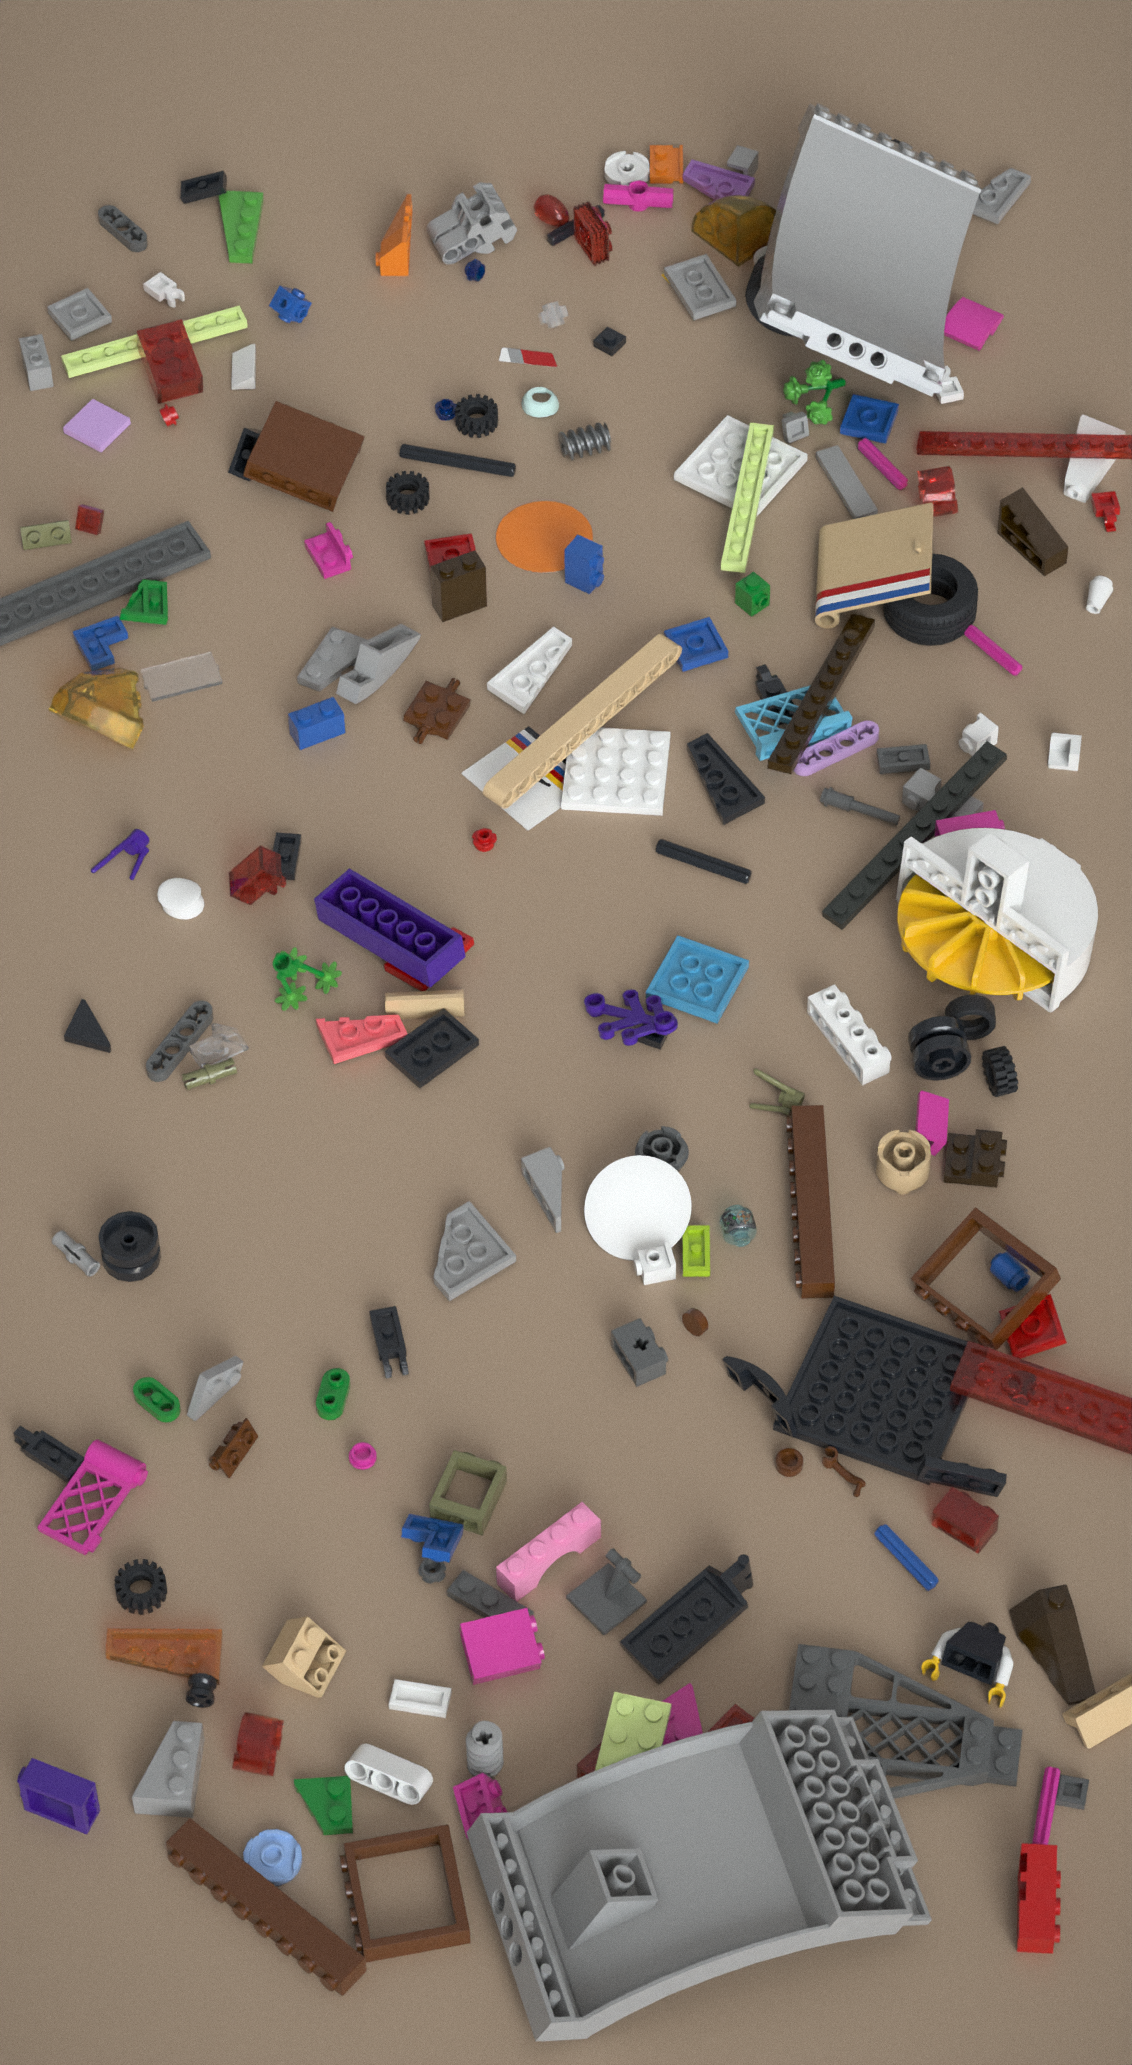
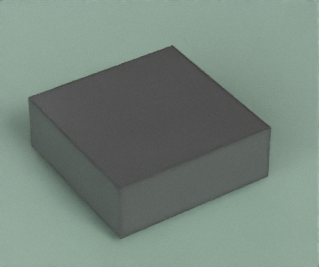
M1060 1774L1055 1805L1084 1810L1089 1779Z

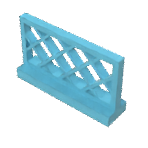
M810 686L735 707V714L756 747L755 754L759 761L768 759L783 735L785 729L778 728L779 723L789 724L792 718L784 716L785 710L788 709L796 712L799 706L789 703L790 700H803ZM836 697L829 707V710L835 711L836 714L824 716L808 746H812L851 727L853 717L849 711L844 712ZM775 705L782 709L780 714L767 710V708ZM753 712L759 714L757 720L746 717L745 713ZM763 716L776 720L774 726L761 722ZM758 728L770 732V734L758 737L756 730Z

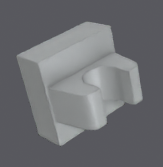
M792 411L783 414L784 419H781L783 436L788 444L809 436L807 415L803 411L797 414Z

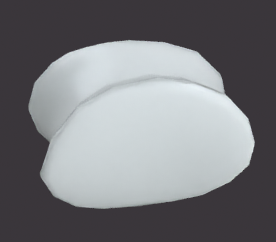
M172 878L164 881L158 888V901L162 904L163 910L174 918L191 919L198 916L204 908L201 888L191 880Z

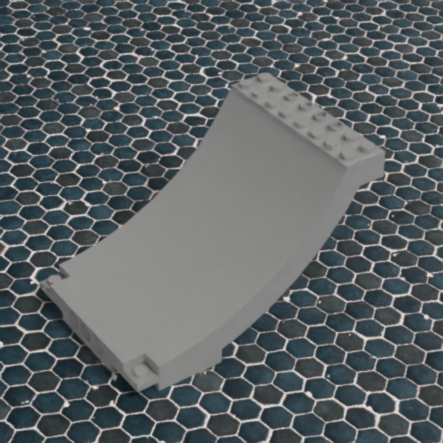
M817 103L814 106L809 104L798 127L800 138L780 195L766 249L761 287L754 300L759 320L803 339L806 347L890 384L896 380L930 396L934 392L940 394L943 388L940 380L945 372L943 343L947 307L960 251L981 191L978 180L974 178L975 175L967 170L962 169L960 172L953 169L954 165L945 160H942L941 163L933 160L934 156L925 151L920 153L913 151V147L903 141H900L899 144L891 141L892 137L883 132H879V134L871 132V128L859 122L856 125L849 122L850 118L846 115L838 113L836 116L830 113V109L824 105Z
M835 1710L760 1711L752 1722L681 1739L596 1770L539 1797L514 1812L481 1813L466 1832L536 2042L588 2039L592 2034L643 2007L722 1974L793 1952L842 1941L896 1934L902 1926L928 1925L932 1921L912 1870L918 1859L878 1759H869L853 1717H837Z

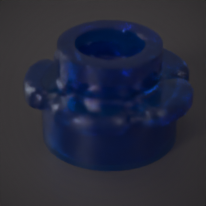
M474 259L467 263L465 267L467 280L478 282L483 278L485 265L481 261Z
M442 399L435 404V413L440 420L449 421L455 417V407L457 406L450 399Z

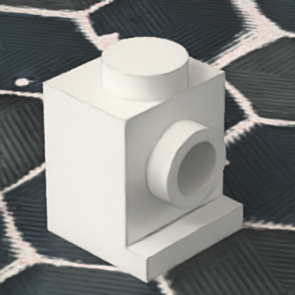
M982 713L978 714L977 721L967 725L963 730L962 739L959 740L960 748L973 756L986 741L993 745L997 744L998 726Z
M665 1242L664 1246L638 1251V1259L634 1260L636 1275H641L644 1285L676 1279V1262L670 1242Z

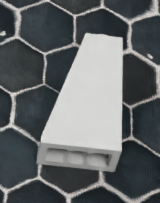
M1082 414L1065 477L1064 495L1083 503L1087 502L1124 449L1126 431Z

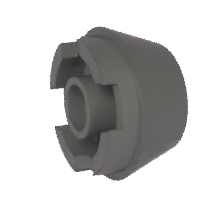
M661 1126V1130H654L649 1133L647 1130L641 1135L635 1148V1156L641 1155L658 1158L679 1172L688 1159L689 1149L680 1132L671 1127Z

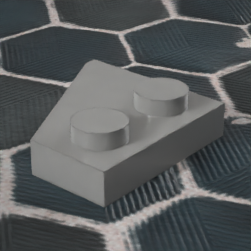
M234 1356L200 1373L187 1416L194 1421L198 1420L235 1386L241 1378L240 1372L244 1361Z

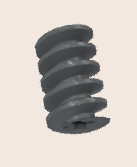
M599 422L596 423L594 428L591 425H587L585 431L583 428L578 427L576 434L572 429L567 431V436L564 432L558 433L561 453L564 458L565 455H568L571 461L574 460V453L576 452L580 458H583L584 450L587 451L589 456H592L593 448H596L600 454L603 445L607 451L611 450L610 433L605 422L603 426Z

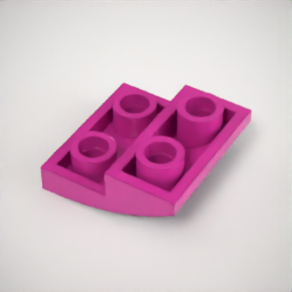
M962 297L946 316L944 336L980 351L988 336H993L1004 315Z

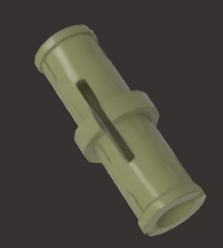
M229 1058L213 1065L208 1063L203 1065L202 1069L182 1074L183 1082L194 1079V1081L184 1084L186 1090L188 1091L208 1082L211 1085L216 1083L215 1080L237 1074L236 1066L225 1069V1067L235 1064L234 1060Z

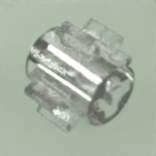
M555 301L541 306L543 312L538 314L541 325L547 324L548 329L565 324L564 318L569 316L566 305L560 306L559 302Z

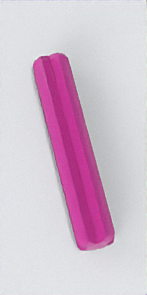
M864 438L858 442V450L898 490L907 487L908 479L869 439Z
M969 625L968 629L965 630L964 635L1013 676H1017L1023 669L1019 662L977 627Z
M1048 1766L1044 1770L1032 1844L1048 1845L1060 1778V1769L1057 1767Z

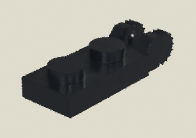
M396 1306L369 1311L379 1360L382 1361L385 1379L392 1378V1367L389 1359L399 1358V1368L402 1375H408L406 1346Z

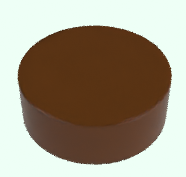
M691 1308L682 1315V1322L692 1335L701 1336L708 1330V1321L705 1315L698 1309Z
M793 1448L782 1449L775 1458L776 1470L785 1477L798 1475L803 1469L802 1454Z

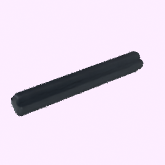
M660 839L656 845V853L744 884H748L751 879L752 871L750 869L664 839Z

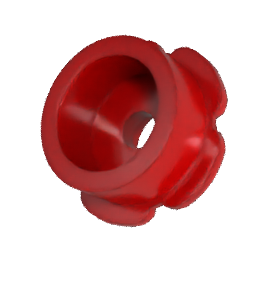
M164 404L165 407L159 409L166 425H177L176 420L179 419V415L174 406L169 407L167 404Z
M482 828L473 833L472 843L477 850L487 852L493 849L497 836L495 833H492L491 829Z

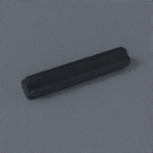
M596 205L547 234L548 243L555 246L605 216L604 208Z

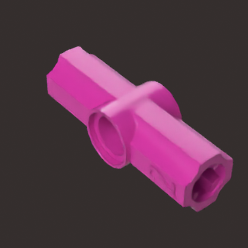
M640 180L633 181L629 185L604 184L603 203L628 205L631 210L637 212L644 211L648 207L672 208L674 189L648 187L646 182Z

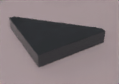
M81 999L64 1034V1040L69 1043L110 1053L111 1044L86 1000Z

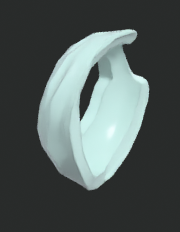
M544 387L530 389L524 394L521 402L522 409L526 414L538 418L554 415L559 408V401L556 395ZM535 393H548L551 397L547 402H536L533 400L532 395Z

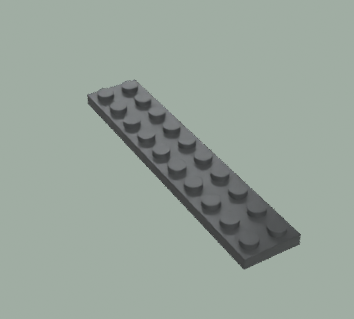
M186 521L0 598V646L134 591L143 579L158 581L211 558L210 550L191 523Z

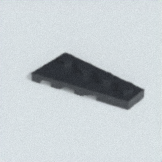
M708 733L687 743V752L723 825L765 804V796Z

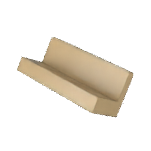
M463 989L385 993L386 1015H399L400 1019L431 1018L444 1008L453 1017L465 1016Z
M1132 1673L1062 1713L1066 1724L1078 1729L1085 1747L1091 1748L1132 1724Z

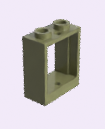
M454 1450L429 1503L430 1518L464 1524L463 1530L483 1536L507 1482L506 1466L494 1460L487 1461L478 1458L469 1452L462 1453ZM457 1470L492 1480L480 1510L444 1499Z

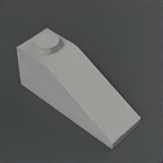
M551 1147L521 1158V1171L553 1229L558 1233L561 1232L562 1170L565 1168L559 1155L555 1156Z

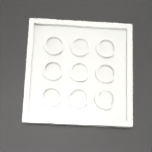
M727 415L674 472V480L733 508L749 425ZM772 438L757 516L807 462L806 453L775 438Z
M599 728L567 756L561 809L663 816L670 732Z

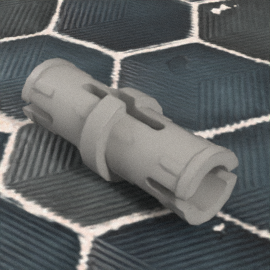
M63 1230L54 1235L52 1244L56 1245L66 1255V1259L71 1264L75 1263L87 1276H93L99 1270L100 1263L86 1252V1248L81 1243H76Z

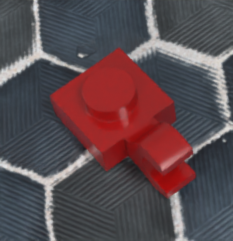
M1116 492L1091 494V503L1095 516L1103 517L1105 531H1116L1114 522H1117L1116 515H1120V505Z

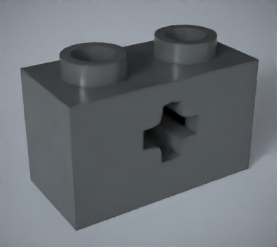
M641 1318L611 1331V1347L636 1387L666 1374L668 1356L663 1347L657 1346L652 1329L649 1326L646 1327Z

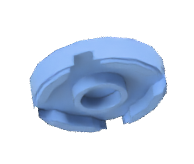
M270 1829L260 1832L258 1836L254 1839L251 1838L247 1842L243 1852V1859L272 1884L281 1886L290 1882L299 1873L302 1865V1851L299 1843L290 1833L279 1829Z

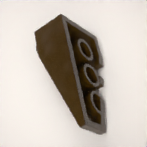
M1067 1584L1040 1589L1009 1610L1017 1638L1032 1653L1034 1661L1042 1666L1048 1674L1050 1682L1068 1705L1081 1703L1096 1694L1075 1608Z

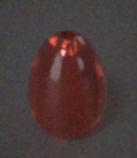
M543 194L534 203L533 210L535 215L546 224L560 227L570 219L567 208L555 196Z

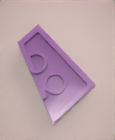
M691 160L683 173L684 182L738 214L755 185L754 177L696 160Z

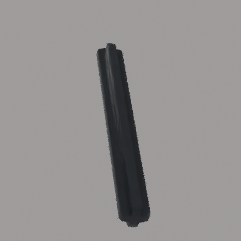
M402 444L400 448V457L507 477H514L516 472V464L409 444Z

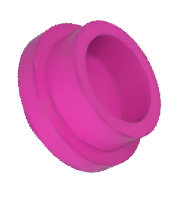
M365 1442L355 1444L349 1452V1462L356 1469H368L377 1460L375 1449Z

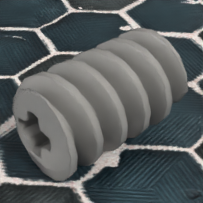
M479 1721L466 1736L467 1768L473 1776L484 1773L492 1778L502 1770L504 1764L502 1732L493 1722Z

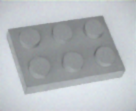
M707 254L664 268L665 277L693 320L736 306L735 297Z

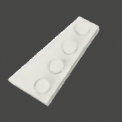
M552 627L488 681L487 690L525 714L571 648L572 638L557 628Z

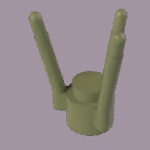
M757 1068L753 1070L755 1075L782 1090L778 1099L782 1106L751 1103L749 1105L750 1108L781 1112L789 1116L791 1106H802L805 1097L804 1092L788 1087Z

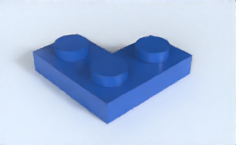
M115 616L73 631V639L93 672L115 664L114 656L108 646L128 639V632L122 621L119 620V616Z
M409 1514L402 1527L401 1537L411 1539L414 1542H425L422 1548V1557L429 1558L435 1562H450L463 1535L464 1524Z

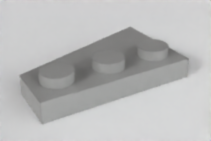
M1010 168L992 179L988 186L981 189L973 214L998 224L1031 183V176Z

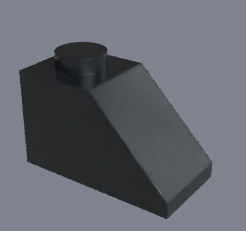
M243 428L228 473L246 481H251V479L243 475L247 461L261 433L260 430Z

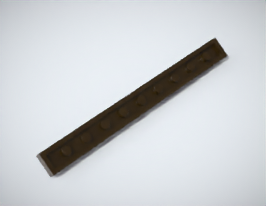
M851 614L769 757L767 769L787 774L793 773L875 627V619Z

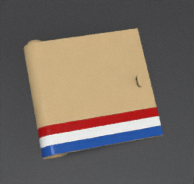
M932 503L829 524L820 529L815 622L818 626L826 629L836 627L840 621V612L931 594Z

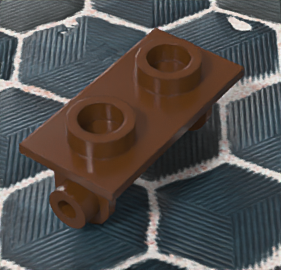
M248 1418L231 1426L230 1431L223 1440L226 1446L219 1445L215 1453L209 1458V1467L215 1471L221 1468L227 1478L232 1476L259 1437Z

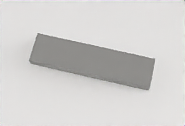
M836 445L817 451V461L852 518L857 519L878 514V509L839 446Z

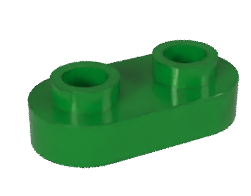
M332 1368L323 1375L316 1399L317 1414L325 1420H335L343 1414L351 1386L350 1376L345 1370ZM327 1401L334 1402L332 1404H326Z
M144 1377L136 1381L133 1386L135 1401L161 1422H171L178 1418L181 1407L177 1396L154 1378ZM146 1393H151L150 1396H144Z

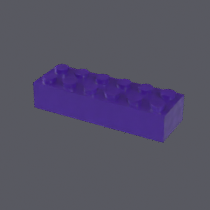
M350 868L314 898L318 919L429 988L466 957L462 935Z

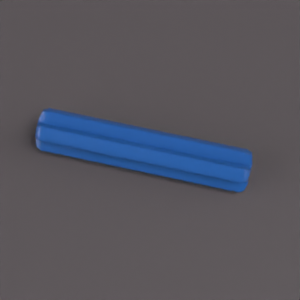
M888 1525L879 1526L874 1533L875 1537L926 1590L934 1589L939 1582L935 1574Z

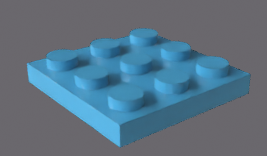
M677 936L646 990V998L657 995L661 998L662 1004L718 1024L749 968V960Z

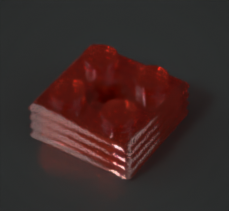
M589 201L586 204H578V207L574 205L575 240L593 265L596 266L597 263L601 264V262L605 263V260L609 261L610 252L613 250L609 240V235L612 234L609 222L602 220L599 208L593 207Z

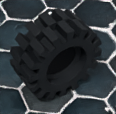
M471 394L468 395V399L463 397L461 402H457V407H455V423L459 432L462 431V434L465 436L469 433L470 438H473L474 435H477V438H481V434H484L486 437L489 435V431L491 433L495 431V428L498 426L497 404L494 403L492 398L488 400L486 395L480 398V394H476V397H473ZM473 414H481V415H484L483 417H480V418L470 417V415H473Z
M402 471V475L395 473L394 478L391 476L389 482L386 483L388 506H391L393 511L397 509L399 514L405 511V515H410V511H413L414 514L418 513V508L422 511L424 505L427 506L430 500L427 478L425 476L422 477L420 473L414 475V471H410V474ZM404 490L415 491L413 494H402L400 492Z
M1001 1046L983 1051L984 1076L986 1075V1083L989 1084V1090L992 1091V1095L999 1097L1017 1092L1018 1079L1016 1077L1018 1075L1015 1071L1016 1066L1012 1061L1013 1057L1010 1055L1009 1049L1006 1046Z
M138 1559L133 1560L134 1565L132 1566L127 1562L124 1564L125 1570L120 1568L118 1576H115L114 1579L118 1603H121V1607L124 1610L129 1608V1613L134 1614L135 1610H138L139 1615H144L143 1610L145 1609L148 1610V1613H152L153 1606L159 1609L161 1601L165 1602L167 1594V1584L163 1569L161 1567L157 1568V1563L153 1561L149 1565L148 1559H143L142 1564H139ZM140 1580L149 1581L152 1584L151 1589L145 1593H134L130 1590V1586Z

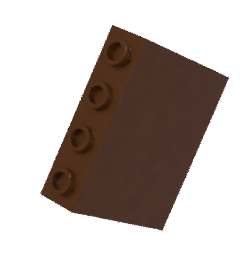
M275 401L247 461L243 476L333 512L354 461L361 451L365 436Z

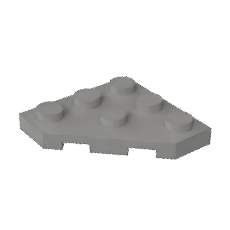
M470 1201L447 1214L444 1235L442 1236L438 1254L439 1258L433 1277L434 1284L451 1301L516 1262V1254Z

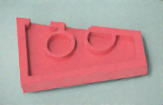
M399 1015L367 1016L364 1020H349V1017H341L339 1021H325V1018L316 1019V1026L334 1064L392 1046L408 1035Z

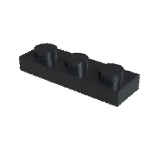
M925 1456L917 1470V1479L998 1497L1006 1485L1007 1474L997 1472L994 1469L973 1467L967 1463L943 1460L940 1457Z

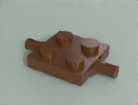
M452 678L446 688L429 681H425L403 718V721L414 725L418 729V732L413 737L416 743L419 741L418 744H422L428 734L437 735L448 740L470 707L471 699L455 693L461 684L458 679L455 681V678Z

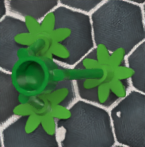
M296 947L292 949L290 955L285 951L276 953L272 965L275 971L278 972L276 978L283 986V988H279V992L283 996L276 998L275 1002L283 1003L282 1011L287 1010L290 1005L297 1010L299 1008L298 1001L303 1002L308 999L307 996L302 994L306 990V986L296 989L294 982L289 986L286 981L287 977H291L293 981H296L297 971L302 973L308 971L315 974L314 976L320 979L315 989L323 987L324 994L329 992L330 986L337 988L338 983L334 978H338L342 974L340 970H336L337 963L334 961L328 966L323 962L322 970L320 971L304 964L303 962L307 959V956L301 955L297 957L298 951Z

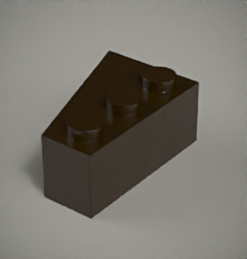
M1023 487L1000 500L998 535L1043 576L1048 575L1067 563L1068 546L1057 533Z

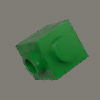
M753 571L735 583V604L751 617L770 605V584Z

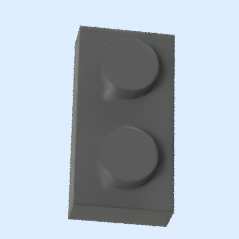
M927 744L877 748L876 755L880 774L918 771L920 768L930 770Z

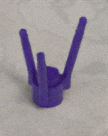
M134 829L124 841L111 850L110 854L94 866L91 872L95 873L122 850H125L130 855L139 854L129 877L130 880H134L144 857L149 852V849L146 847L149 844V837L142 830Z

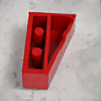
M1021 1843L1017 1891V1952L1053 1954L1054 1943H1060V1925L1055 1924V1915L1060 1916L1061 1898L1056 1897V1889H1060L1061 1871L1057 1870V1845Z

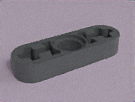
M106 205L99 209L100 225L132 252H141L147 248V234L118 208ZM122 226L128 227V229L125 231L117 230L119 227Z

